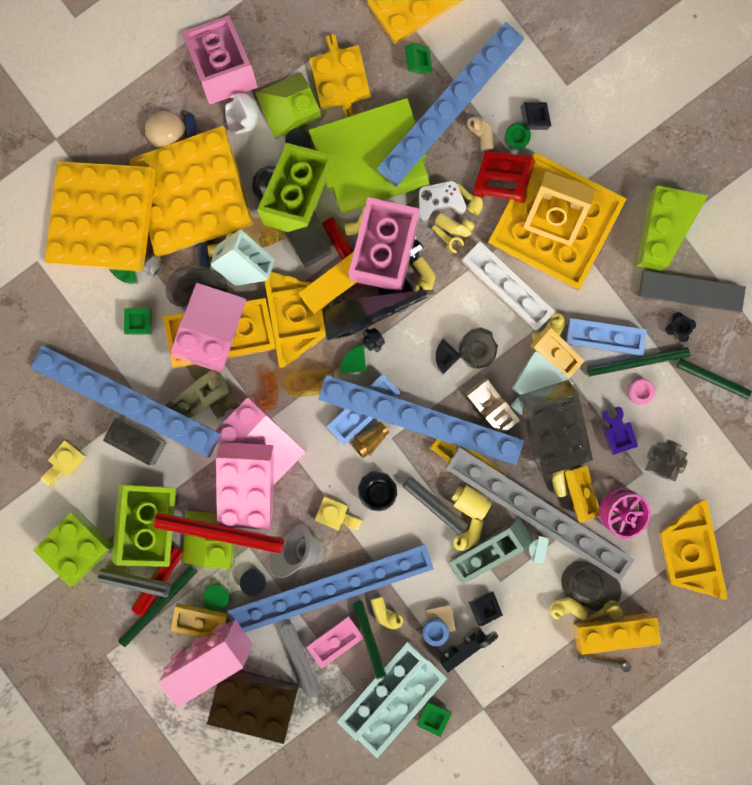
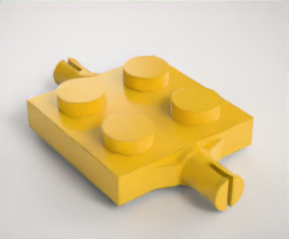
M332 34L333 45L330 36H326L329 51L323 55L310 58V63L322 110L340 107L343 109L344 117L347 118L349 114L350 116L354 115L352 105L359 100L370 98L371 94L359 45L341 49L338 47L336 35Z

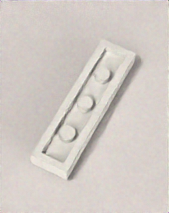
M479 242L462 259V262L535 331L554 314L555 311L483 243Z

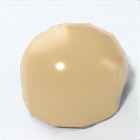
M160 110L152 114L145 124V135L156 149L186 139L185 125L172 111Z

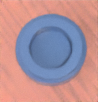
M433 618L428 620L423 626V637L429 645L440 646L447 641L449 629L443 620Z

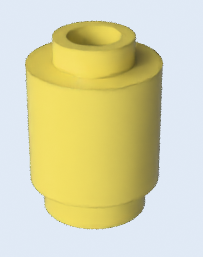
M467 484L463 488L459 486L451 498L455 501L453 507L473 519L478 518L482 520L492 502L487 500V496Z

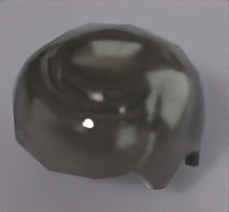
M482 327L471 329L461 338L459 355L468 367L473 369L485 368L496 358L498 344L495 342L493 333L490 330Z

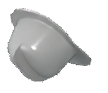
M297 525L283 537L284 547L282 553H271L270 568L275 576L285 578L301 567H309L317 561L324 542L312 534L306 525Z

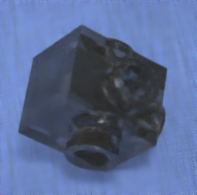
M667 439L666 443L657 442L648 451L647 459L649 461L645 470L663 479L675 482L678 474H682L687 466L688 460L686 456L688 453L681 450V444Z

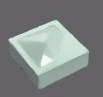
M535 534V538L529 547L530 559L541 564L545 562L549 539L543 535Z

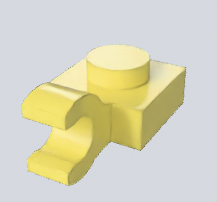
M64 440L48 459L54 466L40 480L48 486H53L63 473L70 477L87 456L71 443Z
M324 496L314 520L336 530L340 529L341 524L359 530L362 519L346 513L348 505Z

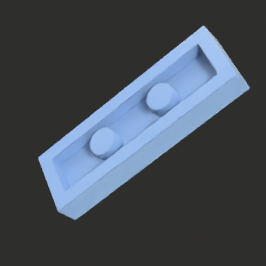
M569 318L565 342L572 346L642 356L644 354L647 330Z
M384 374L368 387V389L395 398L401 393ZM345 409L327 428L343 445H346L373 418Z

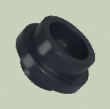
M376 328L364 330L362 342L369 351H381L382 346L385 344L381 333Z

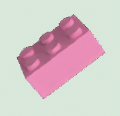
M367 198L349 270L351 281L402 292L420 219L419 208Z
M221 442L216 456L217 525L231 528L270 530L273 517L274 445Z
M235 619L228 624L222 622L213 629V633L209 636H199L191 643V647L186 650L180 648L170 656L171 661L163 668L164 673L159 683L177 707L244 667L253 643Z

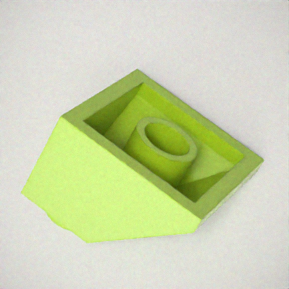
M302 73L255 92L275 140L287 135L293 129H301L322 120L320 109Z
M186 510L185 518L217 524V512ZM184 534L182 562L201 567L231 569L234 566L236 545Z

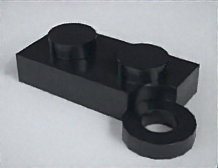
M482 629L470 631L463 637V643L457 647L452 645L442 653L441 665L449 673L478 650L492 644L499 635L496 631L486 635Z

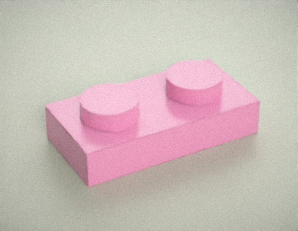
M348 615L308 644L306 648L322 669L361 641L363 635Z

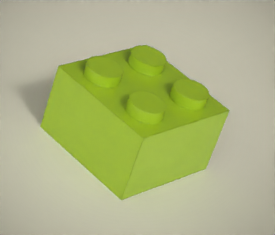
M78 510L70 512L33 551L69 587L80 583L112 550L113 544Z

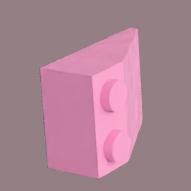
M229 15L182 32L209 105L230 98L233 94L244 93L258 88L251 64Z
M196 283L171 350L172 357L223 373L247 299Z
M248 397L215 430L222 434L218 441L219 444L227 442L274 445V484L306 453L262 408Z

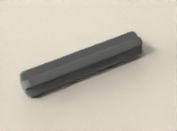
M409 477L404 482L403 488L459 535L465 531L468 526L467 523L413 477Z
M103 568L99 570L97 577L100 583L167 597L171 589L170 583Z

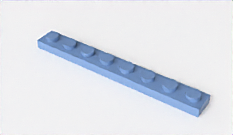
M505 22L378 166L377 171L397 187L525 38Z
M41 346L31 366V369L206 457H211L222 435L46 346Z
M329 375L325 377L318 400L517 465L524 443L522 439Z
M422 544L228 609L230 621L235 619L243 631L248 632L434 570L426 544Z

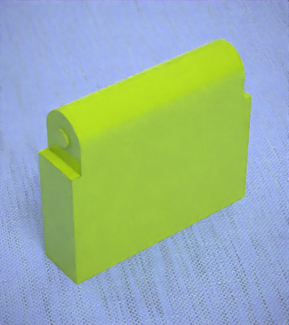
M407 98L309 130L314 149L335 155L336 157L327 178L326 186L329 194H335V200L341 214L365 207L368 197L386 200L424 186H429L428 174L424 166L427 158L426 153L397 187L377 171L378 166L416 124Z

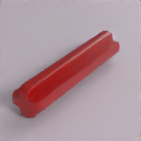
M331 217L325 220L322 226L343 260L352 254L353 250L335 219ZM356 283L357 287L359 288L366 285L363 283Z
M172 546L169 567L158 566L150 579L166 582L182 558L183 551L176 546ZM141 592L131 610L135 614L143 616L157 595Z

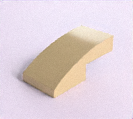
M483 378L465 393L493 430L505 433L520 421L488 379Z

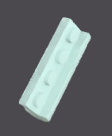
M407 642L384 668L387 676L378 680L375 678L337 721L354 740H359L376 758L382 754L448 679L429 660L430 658L410 642Z

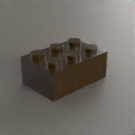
M239 670L217 683L206 725L284 744L299 685Z

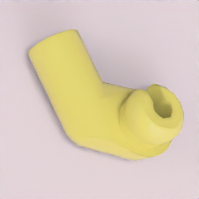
M443 213L439 214L435 221L436 225L447 232L462 237L470 236L472 234L471 231L475 227L474 223L468 219H464L459 224Z
M555 313L550 317L547 326L552 328L559 336L565 327V320L563 315ZM542 331L532 333L533 341L540 335Z
M383 596L370 599L376 621L389 629H397L402 626L403 617L386 609Z
M566 597L555 600L551 604L550 614L555 619H561V616L572 613L581 620H584L589 613V609L573 598Z

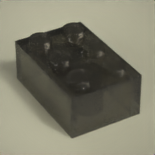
M569 380L518 396L534 461L543 476L593 460L579 394Z

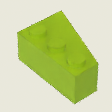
M658 185L649 192L635 267L662 271L667 268L708 195Z

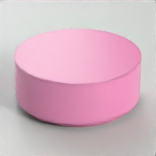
M647 379L634 380L628 387V397L635 404H647L655 396V387Z

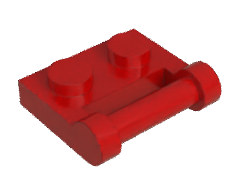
M485 151L474 186V196L479 198L490 196L512 199L516 203L524 204L527 199V189L535 165L534 157ZM488 180L517 183L516 189L487 186Z

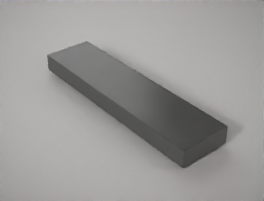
M643 271L638 297L740 313L743 310L746 286Z

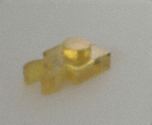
M270 228L260 232L262 237L257 239L260 247L264 249L285 240L282 230Z

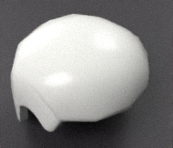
M237 93L231 95V98H234V100L225 105L226 121L231 133L243 134L252 131L258 122L259 116L256 102L249 94Z

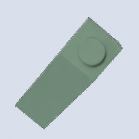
M517 518L451 560L449 564L462 584H465L525 551L533 538L520 518Z

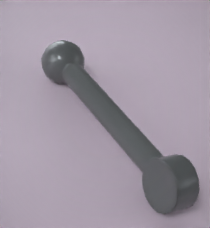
M580 653L578 655V660L581 663L592 662L617 667L623 672L631 670V664L627 661L618 663L589 657L587 654L582 655Z

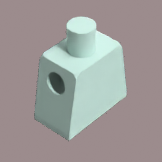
M238 230L218 244L211 260L210 269L214 276L219 277L223 275L233 285L238 286L268 280L275 259L246 233Z
M535 351L530 355L511 387L519 395L511 404V408L521 416L530 406L534 407L537 411H542L574 383Z

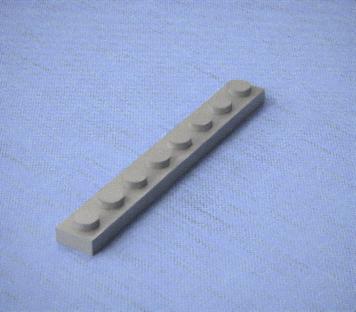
M460 447L457 448L445 467L446 470L619 581L623 579L635 560Z

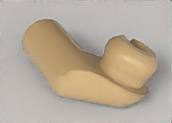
M479 116L470 117L467 121V127L480 138L481 151L494 150L492 126Z

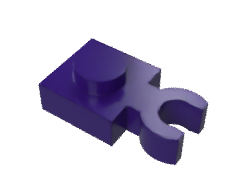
M620 406L615 407L617 415L614 419L609 417L608 411H602L603 420L610 425L609 429L603 431L612 455L638 447L631 423H622L624 413Z

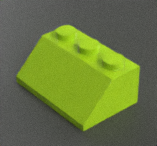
M286 143L257 209L263 225L286 232L308 226L336 159L335 155Z
M118 483L111 558L115 565L169 567L172 531L155 528L154 518L157 513L174 516L176 488Z

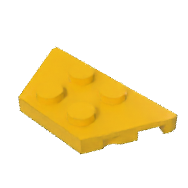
M271 271L268 280L265 281L279 368H285L326 337L323 311L320 310L314 315L298 295L299 292L311 284L310 282H304Z
M702 499L659 532L669 584L720 599H728L708 501Z

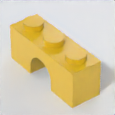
M651 613L624 616V619L620 621L603 622L600 620H590L573 623L576 649L582 655L661 644L658 618Z

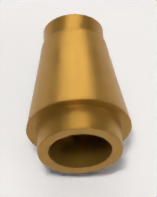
M379 421L377 424L355 435L351 445L362 458H365L367 455L371 456L389 434V431Z

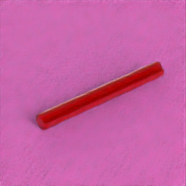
M157 513L154 518V527L157 529L279 554L282 553L284 547V539L280 537L163 513Z

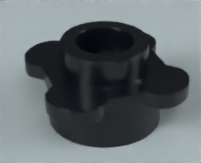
M676 312L672 316L671 324L666 326L665 331L668 335L677 337L680 342H686L689 340V335L693 329L696 328V322L683 316L681 312ZM679 325L683 326L682 330L679 329Z

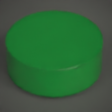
M521 123L509 126L504 136L506 145L515 151L524 149L531 139L530 130H525L524 124Z
M221 584L211 585L203 594V603L211 611L224 609L230 600L228 589Z

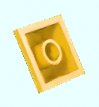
M545 171L523 229L572 247L591 207L595 189Z

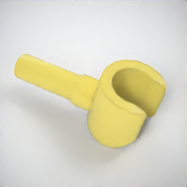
M458 183L461 194L470 202L466 209L478 216L483 209L482 199L473 196Z
M437 225L432 227V230L447 243L446 247L450 253H458L452 248L453 241H456L460 246H464L462 239L458 237L451 238Z
M610 600L602 609L588 614L585 619L590 621L608 614L612 620H617L623 616V612L621 611V606L616 601Z

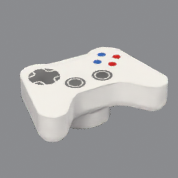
M449 181L424 186L420 189L419 209L421 221H428L431 213L437 209L452 208L458 214L465 213L466 204L455 182Z

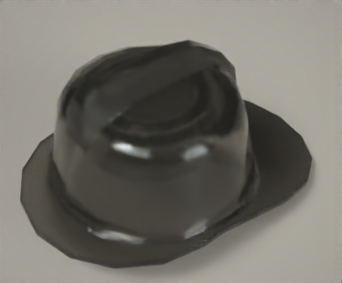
M191 266L180 267L168 279L165 288L166 297L170 303L176 306L187 307L196 283L227 292V281L223 275L215 270L196 269Z
M585 561L574 562L568 565L562 574L561 584L566 596L573 598L587 608L598 611L608 601L614 600L618 603L620 600L621 585L618 579L592 563Z

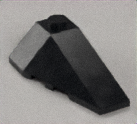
M431 289L346 300V297L339 298L331 303L333 307L325 310V336L328 341L347 338L435 295V292Z

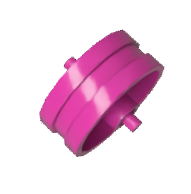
M619 488L610 492L604 498L600 505L599 516L601 523L615 536L627 539L639 535L646 529L650 521L651 510L649 503L644 497L628 488ZM634 497L627 505V498ZM639 503V510H633ZM619 521L617 528L613 529L611 524Z

